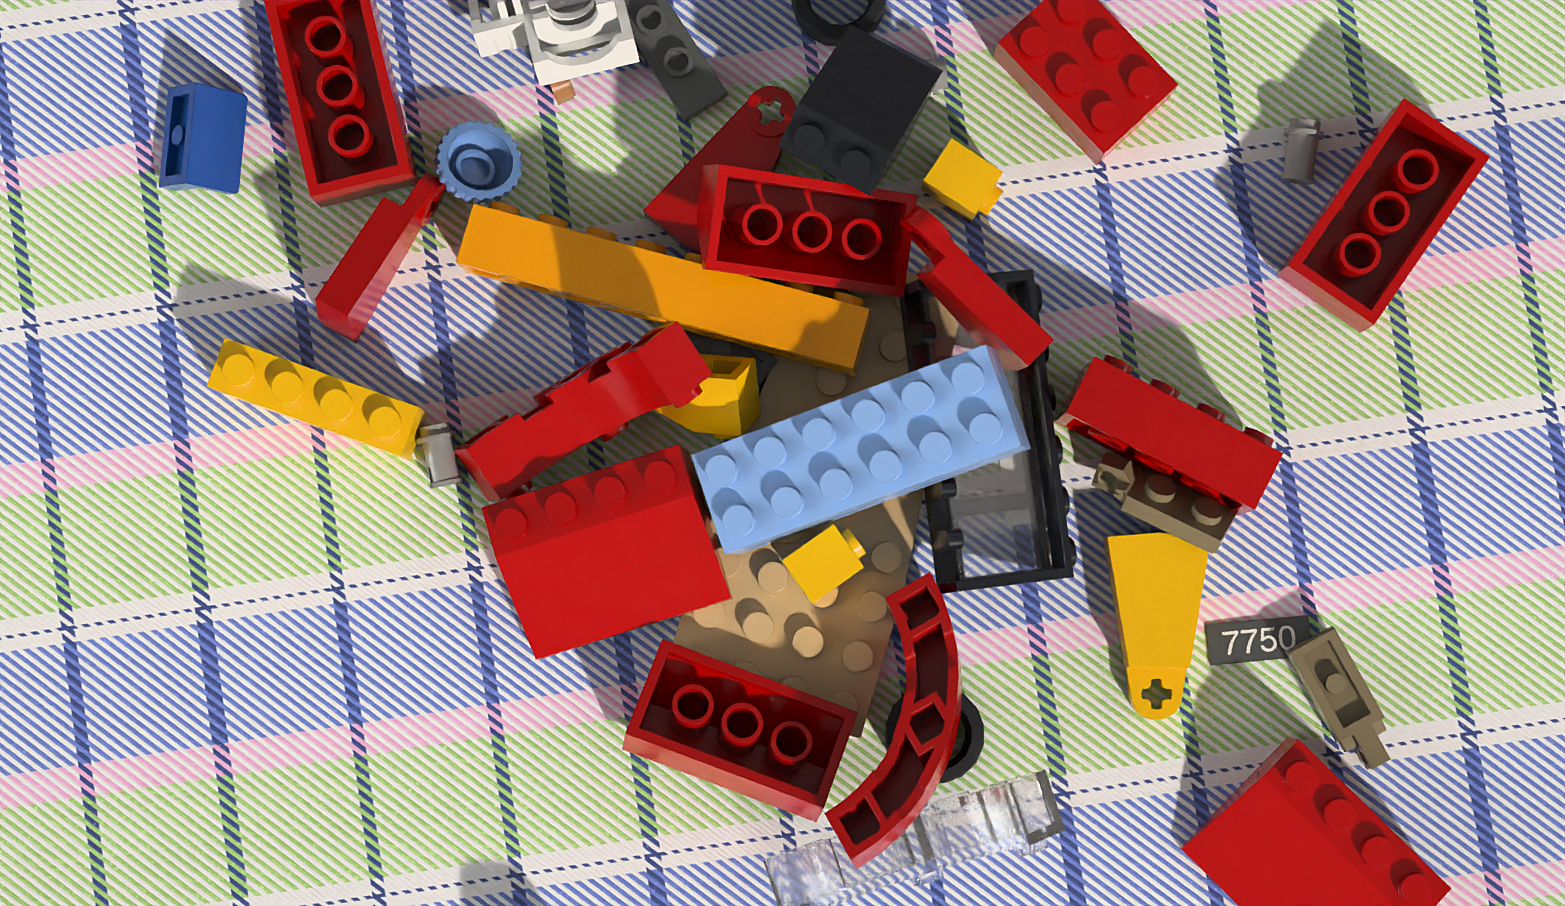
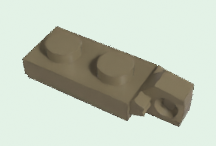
M1106 452L1100 461L1091 484L1113 495L1122 502L1121 511L1211 554L1217 552L1237 515V511L1222 505L1213 498L1203 496L1174 482L1167 476L1157 474L1145 467L1143 468L1141 465L1132 464L1130 459Z
M1333 626L1328 627L1286 650L1285 653L1335 742L1339 743L1343 751L1348 752L1354 748L1367 770L1374 769L1391 760L1378 737L1379 734L1387 730L1382 721L1385 716L1336 629Z

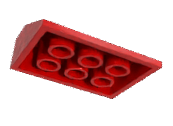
M679 444L481 508L495 558L536 660L733 599L690 453Z
M1286 738L1180 848L1238 906H1436L1452 889L1299 739Z

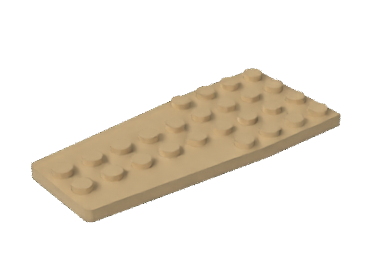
M907 272L905 285L919 278L916 274ZM811 285L814 287L813 294L833 298L834 292H842L859 297L864 300L862 307L869 308L871 311L872 320L856 377L775 355L778 362L768 374L759 396L761 415L745 434L909 373L899 297ZM936 297L928 298L931 322H934L937 331V338L934 342L935 357L951 356L958 321ZM924 488L743 554H724L713 519L711 518V527L733 599L681 615L673 643L858 712L850 736L861 739L894 625V620L890 615L885 597L905 586ZM833 524L840 533L848 528L866 553L859 558L864 568L812 605L788 572L782 560Z

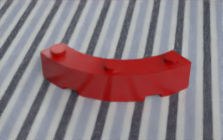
M678 321L671 322L648 331L635 344L632 345L629 340L571 372L532 397L538 406L522 416L519 413H515L511 417L508 415L502 416L453 451L488 501L502 500L504 498L507 500L528 492L534 486L530 481L533 477L597 437H600L603 442L614 438L629 426L627 421L663 406L674 404L677 409L688 404L703 392L699 384L713 373Z
M931 572L885 597L890 615L900 633L906 666L905 694L900 717L892 737L893 741L876 770L874 771L873 769L862 784L841 803L824 813L856 869L882 853L918 817L935 792L955 744L961 715V663L952 621L943 596Z

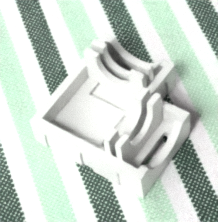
M467 0L472 32L481 58L498 54V51L509 48L514 50L529 46L540 86L640 62L624 0H488L493 21L485 23L483 22L479 0ZM603 47L599 51L585 56L565 57Z

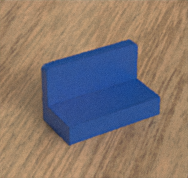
M197 82L168 88L159 177L160 188L174 191L201 188L229 195L239 192L248 98L245 94Z

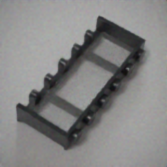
M1033 269L986 273L1041 326L1039 312L1042 309V292L1040 286L1035 283ZM920 279L905 285L904 298L899 297L909 373L979 347L978 343ZM1049 346L1028 367L1019 371L1003 369L1031 449L924 487L936 584L941 594L1074 577L1073 567L1076 564L1077 552L1075 543L1068 534L1066 516L1069 513L1070 500L1067 489L1061 482L1059 465L1063 459V448L1059 436L1055 434L1052 415L1056 409V395L1052 385L1048 384L1046 370Z

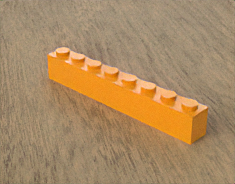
M492 201L489 208L477 204L472 206L456 263L467 273L662 324L678 321L683 330L727 341L739 346H745L856 377L872 320L870 309L862 307L864 300L859 297L842 292H834L833 298L813 294L814 287L809 284L784 281L783 285L764 281L761 277L702 269L701 255L685 253L684 259L665 255V247L650 241L636 240L635 246L616 242L617 235L610 231L596 227H588L586 233L567 229V221L547 214H539L538 219L533 220L519 216L520 209L498 201Z

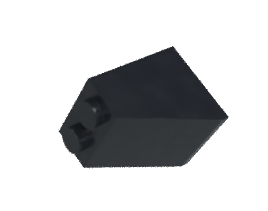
M852 22L800 100L778 146L870 196L900 156L943 70L863 26Z

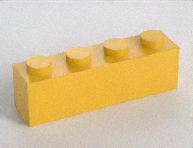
M227 338L223 341L207 383V387L224 395L411 461L417 445L416 439L420 437L418 428L424 426L428 415L420 407Z

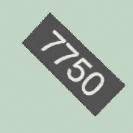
M1308 615L1206 625L1210 666L1288 658L1285 653L1286 650L1310 638Z

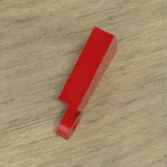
M765 86L756 90L747 102L643 209L645 217L683 248L701 255L697 210L703 165L722 164L775 172L783 150L778 145L796 110V104L792 96L786 90L777 86ZM774 101L780 103V115L784 120L780 123L772 120L768 125L762 124V112L758 107L761 104L770 107Z
M426 172L417 182L402 206L386 197L382 198L315 298L317 316L326 328L357 343L421 227L427 225L432 219L444 197L446 186L439 181V177Z
M916 205L900 221L906 234L930 259L916 276L979 346L986 344L996 349L1003 369L1019 371L1028 367L1054 340L953 242V238L947 229L931 213Z

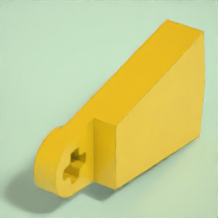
M1157 532L1106 537L1103 539L1128 687V699L1131 707L1139 716L1149 720L1165 719L1177 711L1182 701L1186 669L1190 668L1209 552L1169 533ZM1151 679L1159 680L1160 688L1168 689L1169 698L1160 701L1159 709H1152L1151 701L1142 699L1141 696L1142 689L1151 686Z

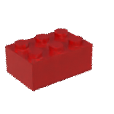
M1043 0L997 43L993 58L1096 166L1162 106L1179 85L1098 0Z

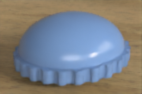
M481 120L477 122L467 121L465 124H457L454 129H449L447 134L440 140L439 146L435 151L437 154L434 159V163L437 165L435 171L440 175L439 181L444 183L448 192L451 191L456 198L464 199L467 203L474 202L477 205L482 202L490 204L494 200L500 201L503 196H508L517 185L518 179L522 174L520 170L523 166V162L520 160L522 154L517 149L518 144L512 141L511 135L504 133L501 127H495L490 122L485 124Z

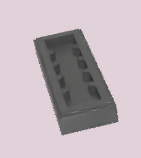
M624 0L636 48L685 123L728 96L726 89L668 0Z

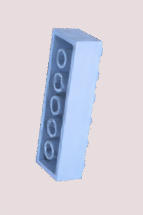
M984 344L692 454L691 457L724 554H743L1031 449L997 351Z

